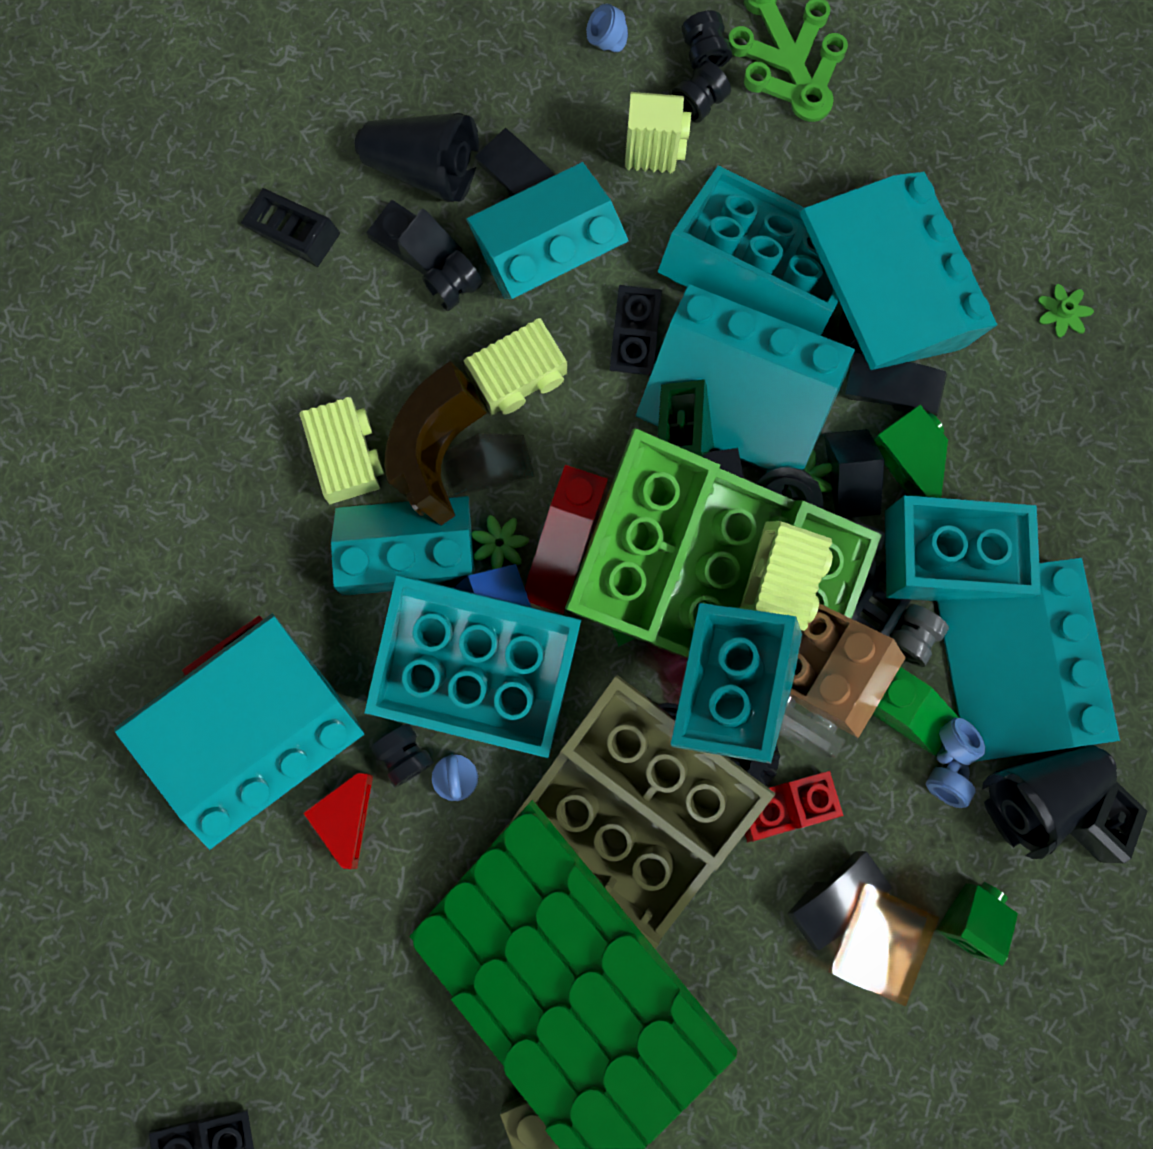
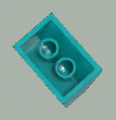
M584 162L466 218L504 299H513L629 241L611 199Z
M469 496L449 498L456 516L443 525L438 524L427 514L419 515L412 508L409 501L336 508L331 538L334 588L342 596L389 592L393 590L396 575L442 586H456L468 575L475 574Z

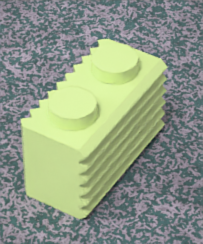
M631 92L625 167L627 170L633 167L636 171L642 168L646 172L650 168L653 172L659 169L661 173L667 170L671 174L675 171L676 160L685 161L691 112H683L684 96Z
M541 318L528 323L518 331H513L503 339L497 340L495 344H490L487 348H483L480 352H476L464 360L466 373L474 383L477 392L491 415L502 411L503 414L516 411L525 404L526 400L524 397L537 390H540L541 393L552 391L564 381L562 376L567 374V361Z
M346 397L343 400H337L334 403H327L326 405H320L309 410H302L299 413L322 493L329 505L380 489L377 477L385 473L377 449L371 451L368 449L365 435L372 434V429L365 408L357 410L352 398Z
M782 521L765 522L740 609L796 616L800 629L805 631L808 623L814 620L818 612L819 598L816 596L819 590L818 584L821 582V578L828 573L832 564L833 556L829 550L832 538Z

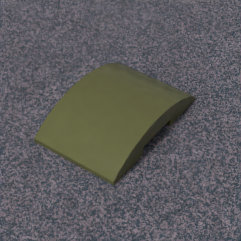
M616 675L503 831L533 800L656 949L667 930L714 870L717 871L775 796V793L726 756L672 747L671 740L676 718Z

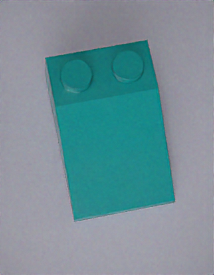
M904 495L885 510L886 598L939 601L1037 597L1041 595L1037 505Z
M699 603L671 740L672 747L771 764L794 681L802 632L796 616Z

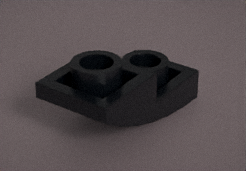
M504 128L474 156L479 165L506 188L510 196L520 193L555 175L536 154L507 128Z
M619 285L609 371L651 376L656 352L662 296L661 289Z
M854 353L845 395L850 400L892 405L894 410L911 412L921 405L927 413L938 416L947 373L940 369L913 362L870 370L864 354Z
M855 851L828 882H815L791 908L788 915L812 949L820 950L850 929L862 896L866 892H871L883 898L892 887L867 851ZM866 909V911H865V913H864V916H865L870 910Z
M248 1109L149 1131L151 1149H254Z

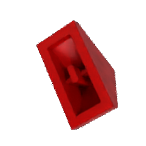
M357 773L303 813L340 867L352 870L358 868L373 776L369 774Z

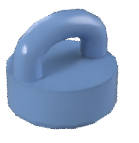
M606 3L600 5L591 14L586 29L589 43L604 51H622L628 38L627 24L623 11Z
M955 717L940 728L939 734L943 746L937 754L939 763L947 764L955 759L963 765H970L985 754V744L980 733L968 721Z
M449 755L442 758L435 765L432 772V784L440 797L449 801H461L468 798L475 791L478 785V772L476 766L468 758L461 755Z
M955 759L948 764L947 768H934L926 781L927 789L932 795L956 808H966L969 806L976 793L975 787L969 781V766L963 765Z

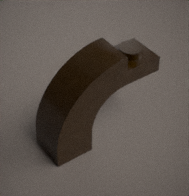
M451 361L425 379L404 403L392 425L385 452V469L388 483L407 497L410 505L419 515L427 514L440 525L456 516L441 479V464L444 454L451 442L461 431L487 413L474 383Z

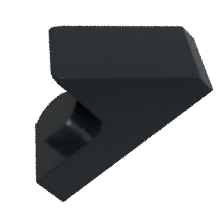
M394 200L388 203L366 232L369 239L424 275L433 268L442 270V266L445 265V260L456 250L462 252V248L426 210L421 209L415 215Z

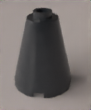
M462 113L373 120L366 122L363 128L358 130L355 137V151L364 165L446 202H461L469 192L477 168L474 167L467 170L471 151L479 152L478 129L473 117L463 115Z
M1089 745L998 770L989 775L983 782L982 790L989 787L990 798L984 801L985 808L1007 843L1013 848L1021 844L1031 851L1025 855L1031 859H1043L1055 851L1116 783V762L1106 750Z

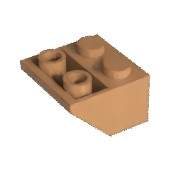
M819 603L818 612L814 620L808 623L805 631L801 630V643L789 698L819 718L859 738L905 660V656L893 638Z

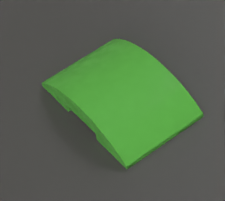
M635 428L631 432L565 609L615 631L688 659L699 603L740 608L765 522L782 521L832 538V544L829 547L833 556L832 564L828 573L821 578L816 596L819 598L820 604L851 619L882 534L803 500L794 501L720 469V464Z

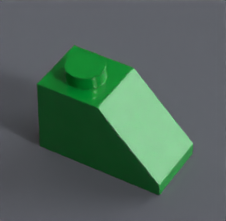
M919 405L878 434L874 441L884 458L885 467L908 496L942 498L948 439L944 435V428L940 420L934 414L927 413Z
M902 667L899 668L872 714L934 756H936L943 744L939 734L940 728L955 717L959 718L931 686Z
M983 882L981 886L965 883L936 931L974 958L1003 966L1009 955L1018 913L1005 904L1008 897L994 886Z

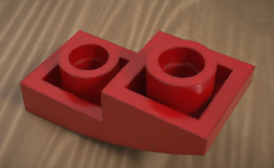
M830 771L770 787L769 789L775 793V796L745 833L747 843L844 816Z

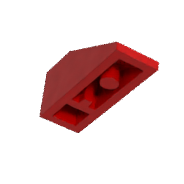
M568 465L564 466L525 585V591L531 604L564 614L607 492V478Z

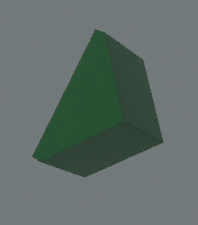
M705 379L661 384L657 438L701 457H704L714 448Z

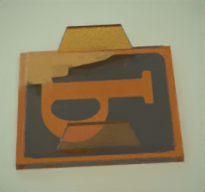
M863 883L829 973L906 1006L939 917Z

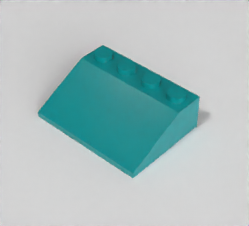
M719 165L673 230L658 269V273L686 287L688 284L820 336L839 301L799 214L804 207Z
M925 172L893 175L808 206L799 212L870 370L961 350L997 326L990 310L989 302L984 297L976 281L971 264L965 257L953 232L952 224L946 218L935 195L934 187L928 180Z
M688 284L669 325L636 417L658 426L661 384L705 379L713 434V450L738 448L740 461L766 472L785 465L792 468L805 469L848 372L855 349Z
M1082 558L1039 563L1041 595L1037 597L936 601L939 617L949 626V630L943 639L958 717L972 724L980 733L985 744V754L976 761L1120 741Z
M396 575L364 713L548 758L554 742L582 619Z
M273 613L114 728L117 736L178 817L209 850L364 735L350 708Z

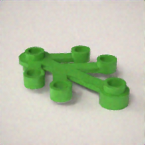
M744 0V5L749 12L761 15L776 46L775 48L754 40L752 31L747 27L738 26L731 30L728 41L732 55L735 57L746 56L759 61L751 63L747 67L744 76L745 87L751 92H764L790 102L793 112L802 120L816 122L824 119L830 113L833 106V94L827 85L836 64L841 62L845 56L848 47L846 38L838 33L828 34L824 38L820 49L822 59L813 78H811L805 62L819 29L827 23L830 14L829 3L826 0L808 1L803 14L804 23L794 43L776 5L777 0ZM818 10L823 16H814L810 11ZM738 38L744 39L747 44L738 45L734 40ZM835 45L840 51L832 52L827 46ZM767 65L788 72L793 84L771 77V71ZM760 74L764 80L755 81L751 78V75ZM815 95L819 101L815 103L810 102L806 96Z

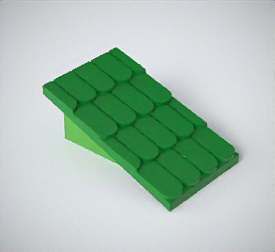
M533 800L530 801L409 936L413 941L415 950L453 996L450 1000L504 1066L506 1076L547 1126L545 1131L559 1149H646L736 1059L737 1048Z

